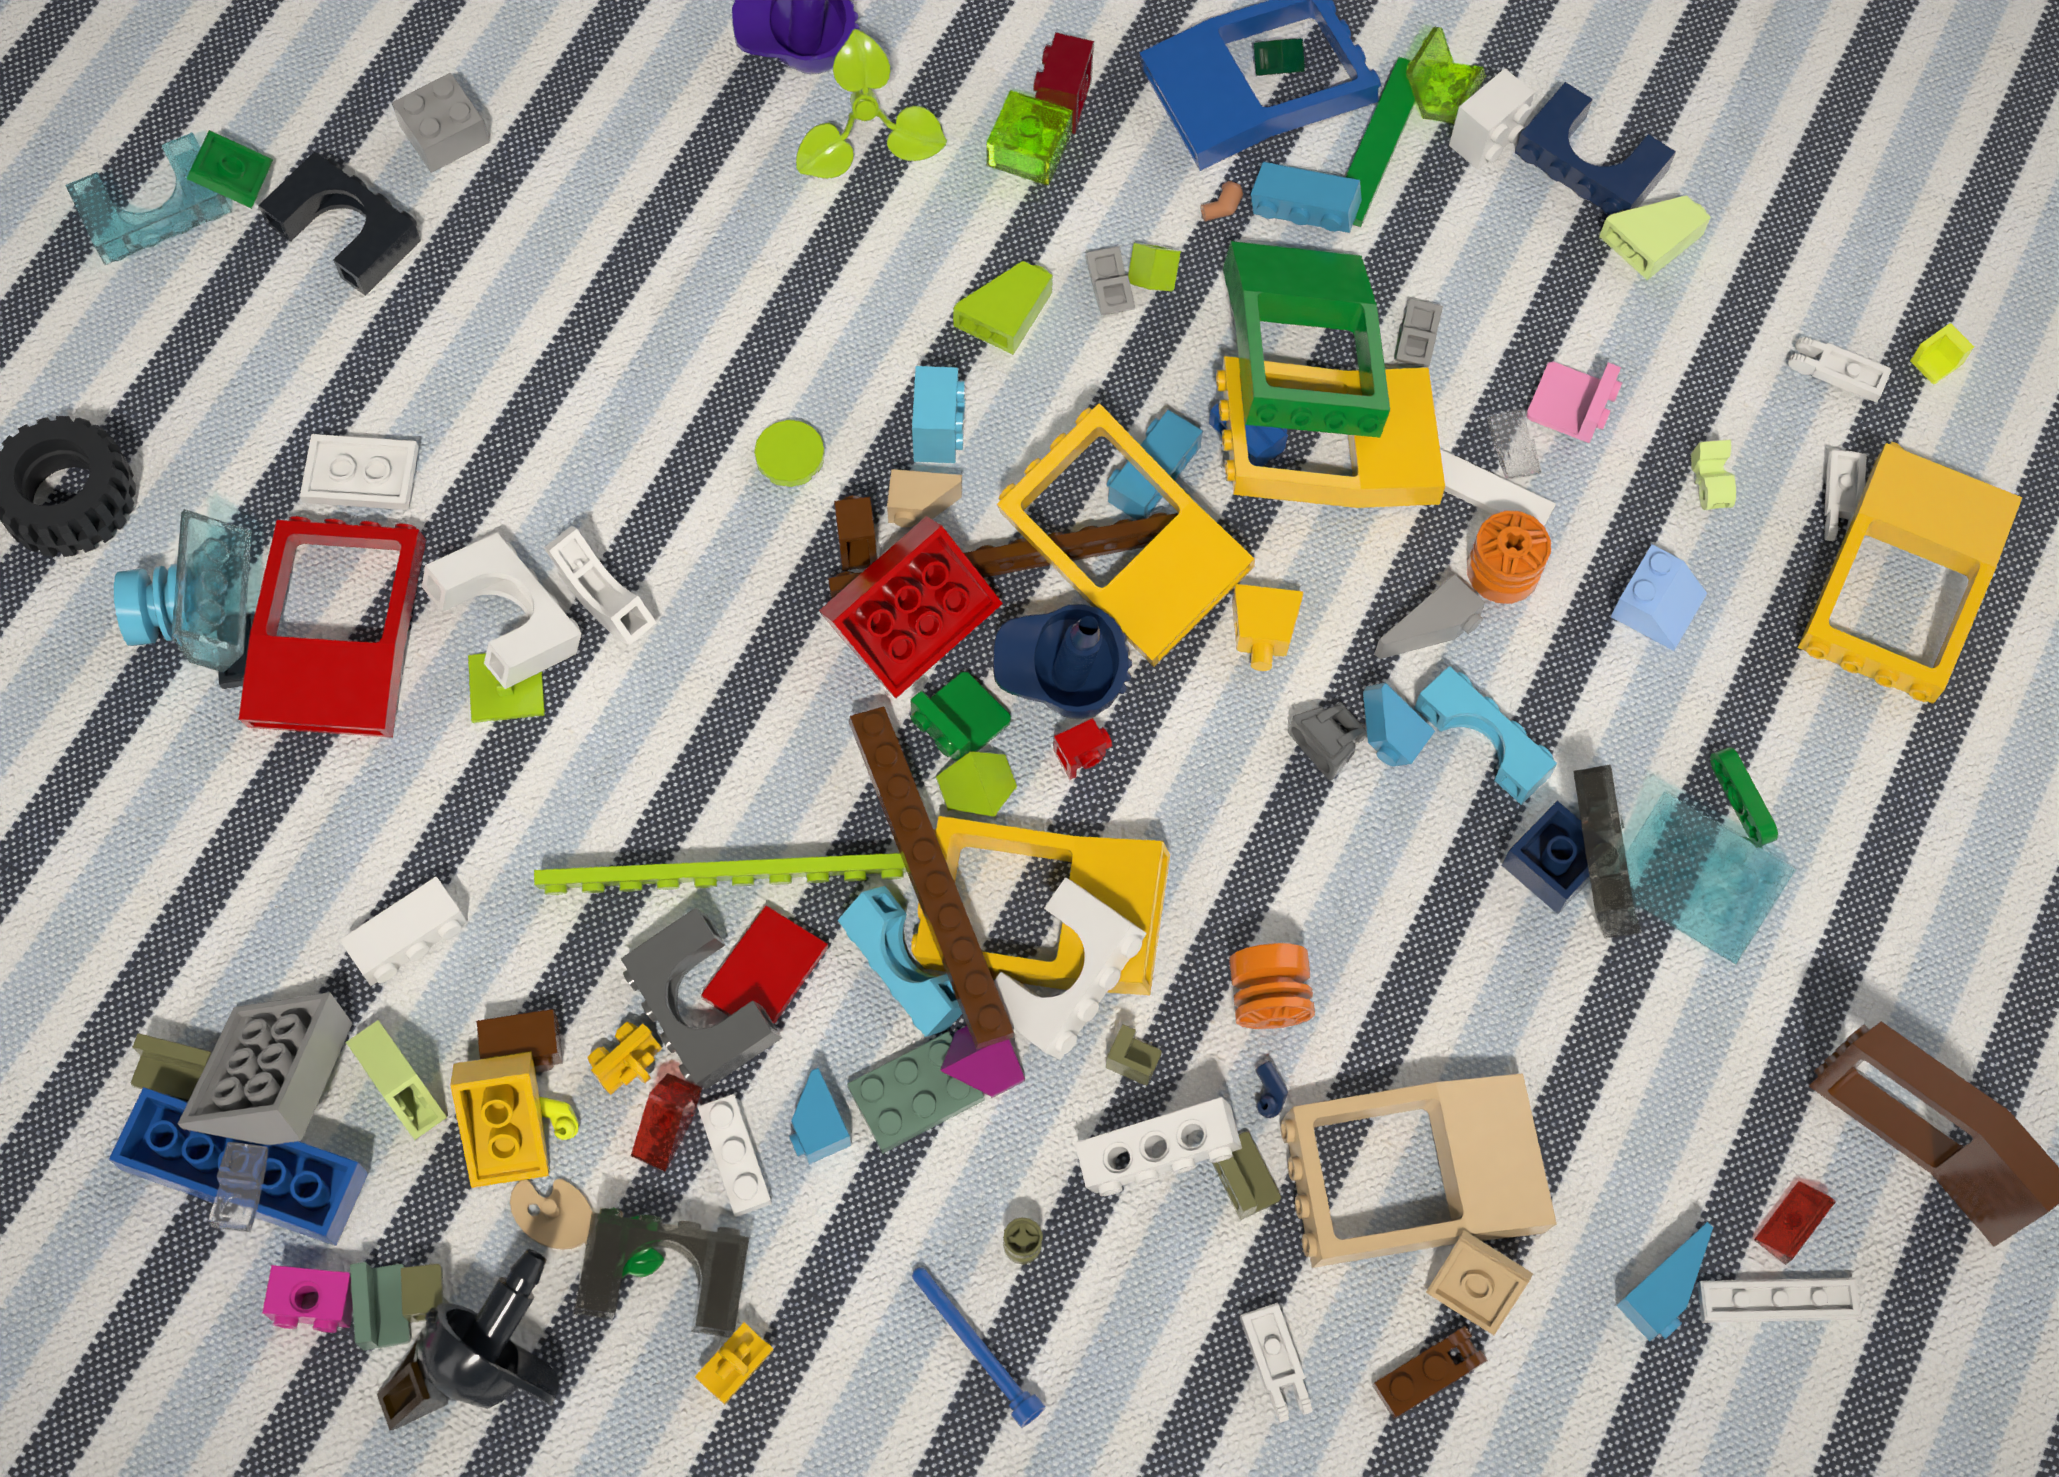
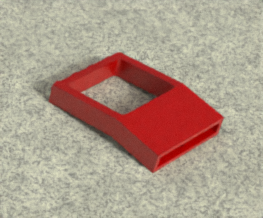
M291 516L289 521H276L250 633L238 720L248 728L393 738L403 653L426 539L419 529L404 523L395 524V528L381 527V524L372 521H361L359 525H347L342 520L325 519L324 523H317L299 516ZM309 544L400 551L383 636L380 641L370 643L276 636L295 551L299 545Z

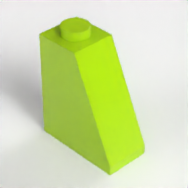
M1025 261L1020 262L956 303L953 308L954 327L1014 355L1052 294L1053 275L1039 265H1031Z

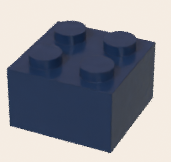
M1557 800L1508 851L1501 866L1554 912L1559 914L1606 865L1615 849Z

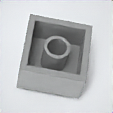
M451 72L392 102L400 128L431 173L490 143L483 118Z

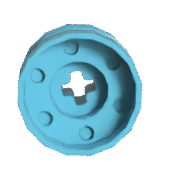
M171 564L168 570L164 566H156L153 572V581H151L146 570L142 568L118 571L114 579L115 610L119 629L128 646L156 643L159 627L166 641H175L178 634L181 639L194 638L197 628V602L188 571L183 564Z

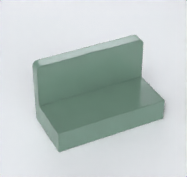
M366 1262L350 1264L355 1344L363 1351L408 1344L411 1341L410 1322L402 1316L401 1268H404L402 1264L371 1268Z

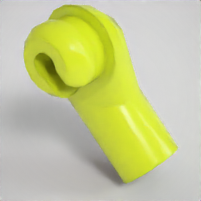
M539 1096L542 1117L550 1119L555 1130V1136L560 1140L573 1138L578 1132L579 1122L570 1104Z

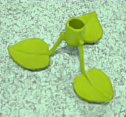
M853 29L847 41L838 51L833 63V74L836 82L843 89L852 92L850 96L852 112L848 114L849 119L844 132L840 135L838 129L832 123H822L814 126L806 133L799 145L796 155V168L801 174L825 179L839 177L844 174L853 161V149L845 139L848 138L855 119L870 121L876 116L879 117L888 128L893 130L887 138L888 148L895 156L907 161H920L934 156L945 147L947 140L936 116L924 107L911 106L903 109L896 117V124L887 118L883 110L879 108L876 95L871 89H879L886 85L890 77L888 58L873 38L858 29Z

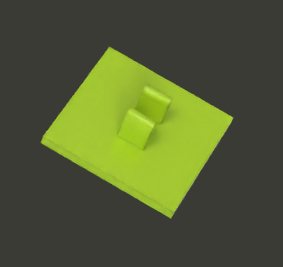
M486 653L468 655L472 723L545 716L542 671L504 689L484 664Z

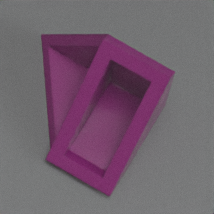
M967 1026L955 1032L940 1071L989 1095L991 1099L1025 1081L1010 1040L976 1050Z

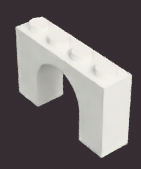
M498 532L425 565L422 588L442 612L476 596L498 595L518 604L527 615L528 621L523 626L488 642L484 664L504 689L576 655L582 634L578 624L564 613L559 607L555 596L544 589L539 583L535 572L524 565L517 556L514 547L510 543H506Z
M1066 877L1044 909L1072 928L1083 943L1085 960L1078 980L1066 992L1048 998L1039 997L1019 981L1002 972L999 973L994 981L1012 1028L1043 1052L1059 1060L1075 1046L1077 1035L1086 1022L1094 1018L1099 1009V1003L1107 991L1111 990L1118 983L1121 975L1120 972L1129 959L1133 958L1140 951L1142 940L1147 934Z

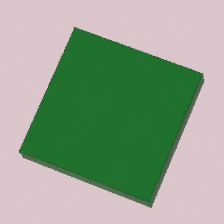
M209 130L189 171L187 180L252 209L273 159Z

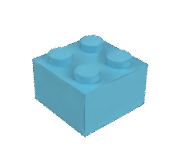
M916 366L912 420L914 462L956 463V450H963L965 381H958L957 367Z

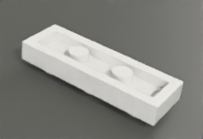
M732 1094L698 1106L734 1216L738 1217L771 1205L772 1202L735 1095Z

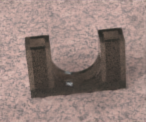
M1611 764L1574 770L1594 908L1604 939L1642 933L1637 899L1630 877L1622 829L1625 828L1620 794Z
M602 1208L599 1213L592 1212L588 1224L573 1314L613 1320L617 1308L623 1268L634 1255L645 1249L663 1247L683 1255L690 1262L696 1273L698 1291L691 1332L727 1338L732 1336L736 1328L749 1237L740 1236V1230L729 1227H718L717 1232L702 1230L701 1224L691 1221H679L677 1226L664 1224L661 1217L653 1215H639V1219L623 1217V1212L615 1209Z

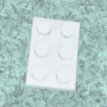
M311 434L300 498L303 503L408 510L419 449L417 442Z

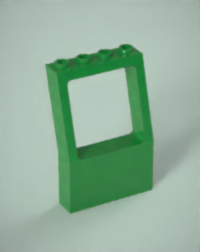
M1231 241L1223 266V273L1235 318L1245 425L1380 438L1390 413V403L1377 304L1362 256ZM1260 321L1351 331L1355 336L1362 396L1268 385L1265 376Z

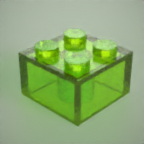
M1010 90L986 142V166L1049 186L1072 134L1073 110Z

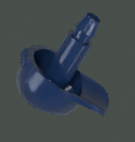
M1084 604L1067 605L1048 614L1028 615L1011 619L1001 626L995 637L993 649L994 680L999 688L1005 692L1024 699L1044 703L1048 708L1063 717L1072 719L1092 718L1108 709L1119 694H1124L1127 691V686L1124 683L1131 679V673L1128 672V669L1132 666V660L1128 658L1129 646L1125 644L1127 636L1122 632L1113 617H1110L1100 608Z

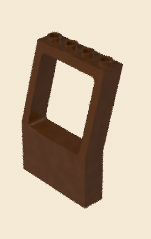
M1882 1021L1870 1030L1865 1024L1835 1049V1052L1825 1059L1823 1064L1814 1070L1818 1077L1809 1085L1810 1088L1928 1171L1993 1247L2041 1218L2059 1204L2058 1165L2014 1115ZM1863 1061L1868 1062L1967 1132L1973 1140L1964 1146L1956 1143L1857 1072L1856 1068Z

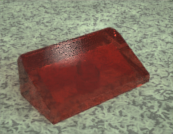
M1798 1181L1755 1237L1754 1241L1786 1265L1797 1255L1836 1201L1821 1191Z

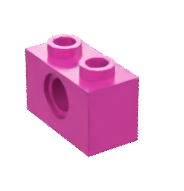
M271 1265L262 1313L274 1321L273 1326L279 1328L297 1329L298 1323L313 1324V1330L327 1333H336L337 1327L350 1328L353 1314L351 1275L349 1272ZM311 1292H318L316 1305L310 1309H302L303 1298Z

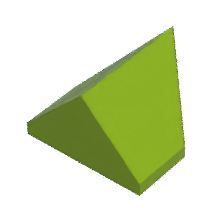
M969 752L936 776L948 811L958 810L995 817L1013 791L1017 789L1005 754Z

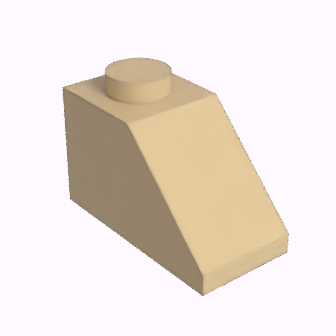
M892 469L887 503L888 523H895L897 526L908 528L917 525L926 516L931 519L935 518L962 498V475Z

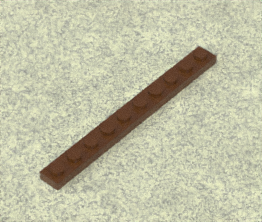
M1156 513L1146 519L1136 521L1123 519L1117 521L1114 525L1104 527L1087 526L1077 532L1067 534L1054 532L1047 536L1072 561L1144 548L1178 513ZM1017 539L1008 545L997 547L985 545L977 548L975 551L964 553L983 578L1051 565L1026 539ZM847 571L828 578L831 599L862 572L854 573Z
M883 706L851 715L849 717V725L976 1050L1012 1039L1014 1035L1013 1028L886 709Z

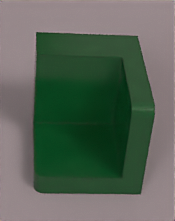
M1303 38L1254 42L1256 76L1305 71Z

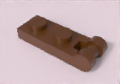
M1466 1326L1373 1383V1388L1394 1420L1488 1361L1482 1350L1477 1351L1470 1340L1473 1336ZM1457 1347L1464 1361L1455 1366L1448 1352Z

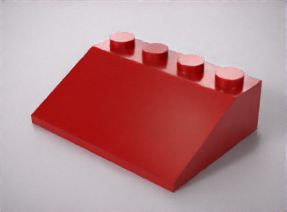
M926 516L823 606L819 612L890 694L897 698L1003 603L944 527Z

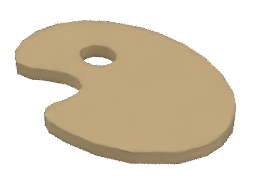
M556 1179L553 1183L551 1195L549 1197H542L529 1181L523 1180L517 1183L511 1193L510 1206L516 1223L527 1236L537 1243L553 1249L566 1250L583 1245L591 1237L594 1230V1215L587 1199L570 1183L562 1179ZM534 1204L540 1208V1213L537 1216L529 1214L528 1208L530 1205Z

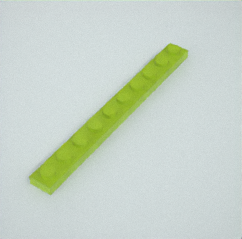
M900 853L544 869L534 870V885L539 889H544L545 895L567 894V888L582 887V893L605 892V886H619L620 891L633 892L641 891L644 884H657V889L674 890L680 888V883L694 882L695 888L717 887V881L731 880L732 886L754 885V879H769V884L784 885L791 884L792 878L807 877L808 883L829 882V876L844 875V881L866 880V874H881V879L893 880L904 878V873L907 871Z

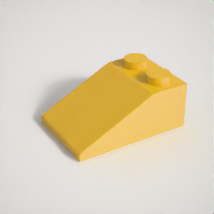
M527 1052L454 1063L450 1087L471 1188L549 1176L540 1098L532 1053Z

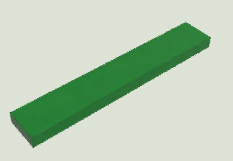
M1400 56L1398 57L1346 175V178L1360 180L1362 201L1353 223L1355 226L1362 227L1427 78L1430 68L1428 66Z

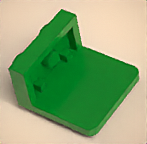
M967 672L960 673L930 699L922 691L910 699V718L920 731H926L935 740L937 748L943 755L948 758L951 757L955 762L969 752H978L1011 723L1010 714Z

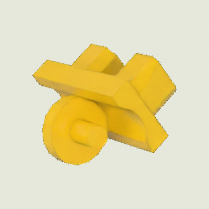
M626 1021L616 1031L615 1037L620 1044L614 1050L609 1052L604 1047H597L588 1055L587 1059L592 1066V1073L610 1095L623 1084L627 1086L636 1077L644 1084L651 1079L645 1069L655 1061L653 1057L662 1047L652 1036L650 1029L644 1024L637 1027L631 1022Z
M743 1322L695 1375V1379L725 1405L774 1349Z

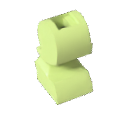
M1731 440L1699 442L1691 453V469L1696 474L1695 484L1699 485V500L1703 510L1732 508L1735 505V476L1724 470V465L1731 455Z

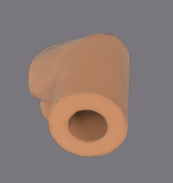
M1233 181L1225 182L1222 185V192L1218 201L1201 205L1203 220L1209 221L1234 214L1243 197L1242 187Z

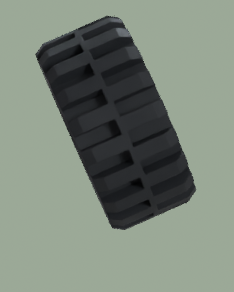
M56 416V420L52 421L46 417L36 420L37 424L30 427L28 424H25L18 428L19 433L14 437L9 435L2 442L4 447L0 451V521L17 542H21L26 549L32 552L40 550L43 555L51 557L57 556L58 552H61L64 557L77 555L76 551L82 549L86 553L96 549L94 545L98 542L103 541L106 543L113 537L111 533L116 528L120 530L127 520L124 515L125 513L130 514L132 512L134 501L131 497H134L136 494V484L132 479L134 475L131 467L113 438L109 437L107 432L99 425H91L89 420L75 418L73 422L69 416ZM75 467L90 470L85 486L72 499L51 506L33 503L38 487L51 474L62 469Z

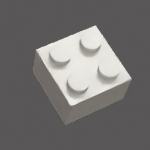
M1504 68L1459 106L1449 146L1477 170L1488 161L1493 163L1501 155L1504 147L1510 142L1512 144L1518 142L1520 134L1525 129L1526 119L1532 112L1530 106L1534 92Z

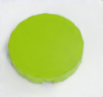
M794 420L776 422L764 429L756 441L754 451L757 467L761 474L769 478L770 482L786 487L803 485L812 480V476L817 471L819 473L823 467L825 457L823 442L816 430L802 421Z

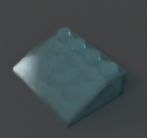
M1665 789L1607 882L1606 887L1732 963L1737 964L1793 876L1796 866Z

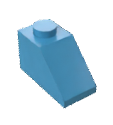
M1386 682L1367 686L1363 691L1368 743L1377 751V757L1389 766L1412 764L1435 730Z
M819 1068L814 1069L810 1073L791 1120L795 1133L789 1135L797 1157L804 1154L809 1165L851 1146L849 1133Z

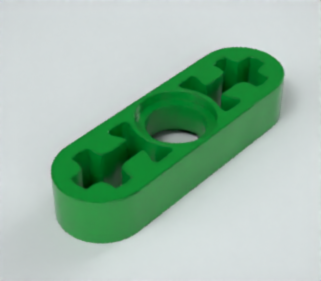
M1727 747L1712 753L1710 761L1713 772L1750 841L1756 847L1776 841L1778 839L1776 824L1736 750L1732 747Z

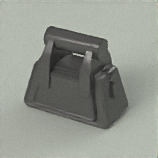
M1342 702L1327 710L1319 707L1294 715L1288 729V733L1329 780H1333L1346 763L1349 762L1355 753V744L1362 742L1367 737L1366 729ZM1336 720H1338V721L1344 726V728L1348 731L1347 734H1346V733L1342 730V728L1335 722Z

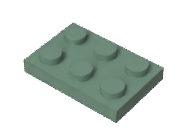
M949 1031L847 1083V1088L882 1154L984 1101V1095L981 1091L940 1071L952 1042Z

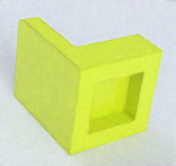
M1949 323L1922 342L1910 362L1932 384H1936L1963 365L1974 346L1952 323Z

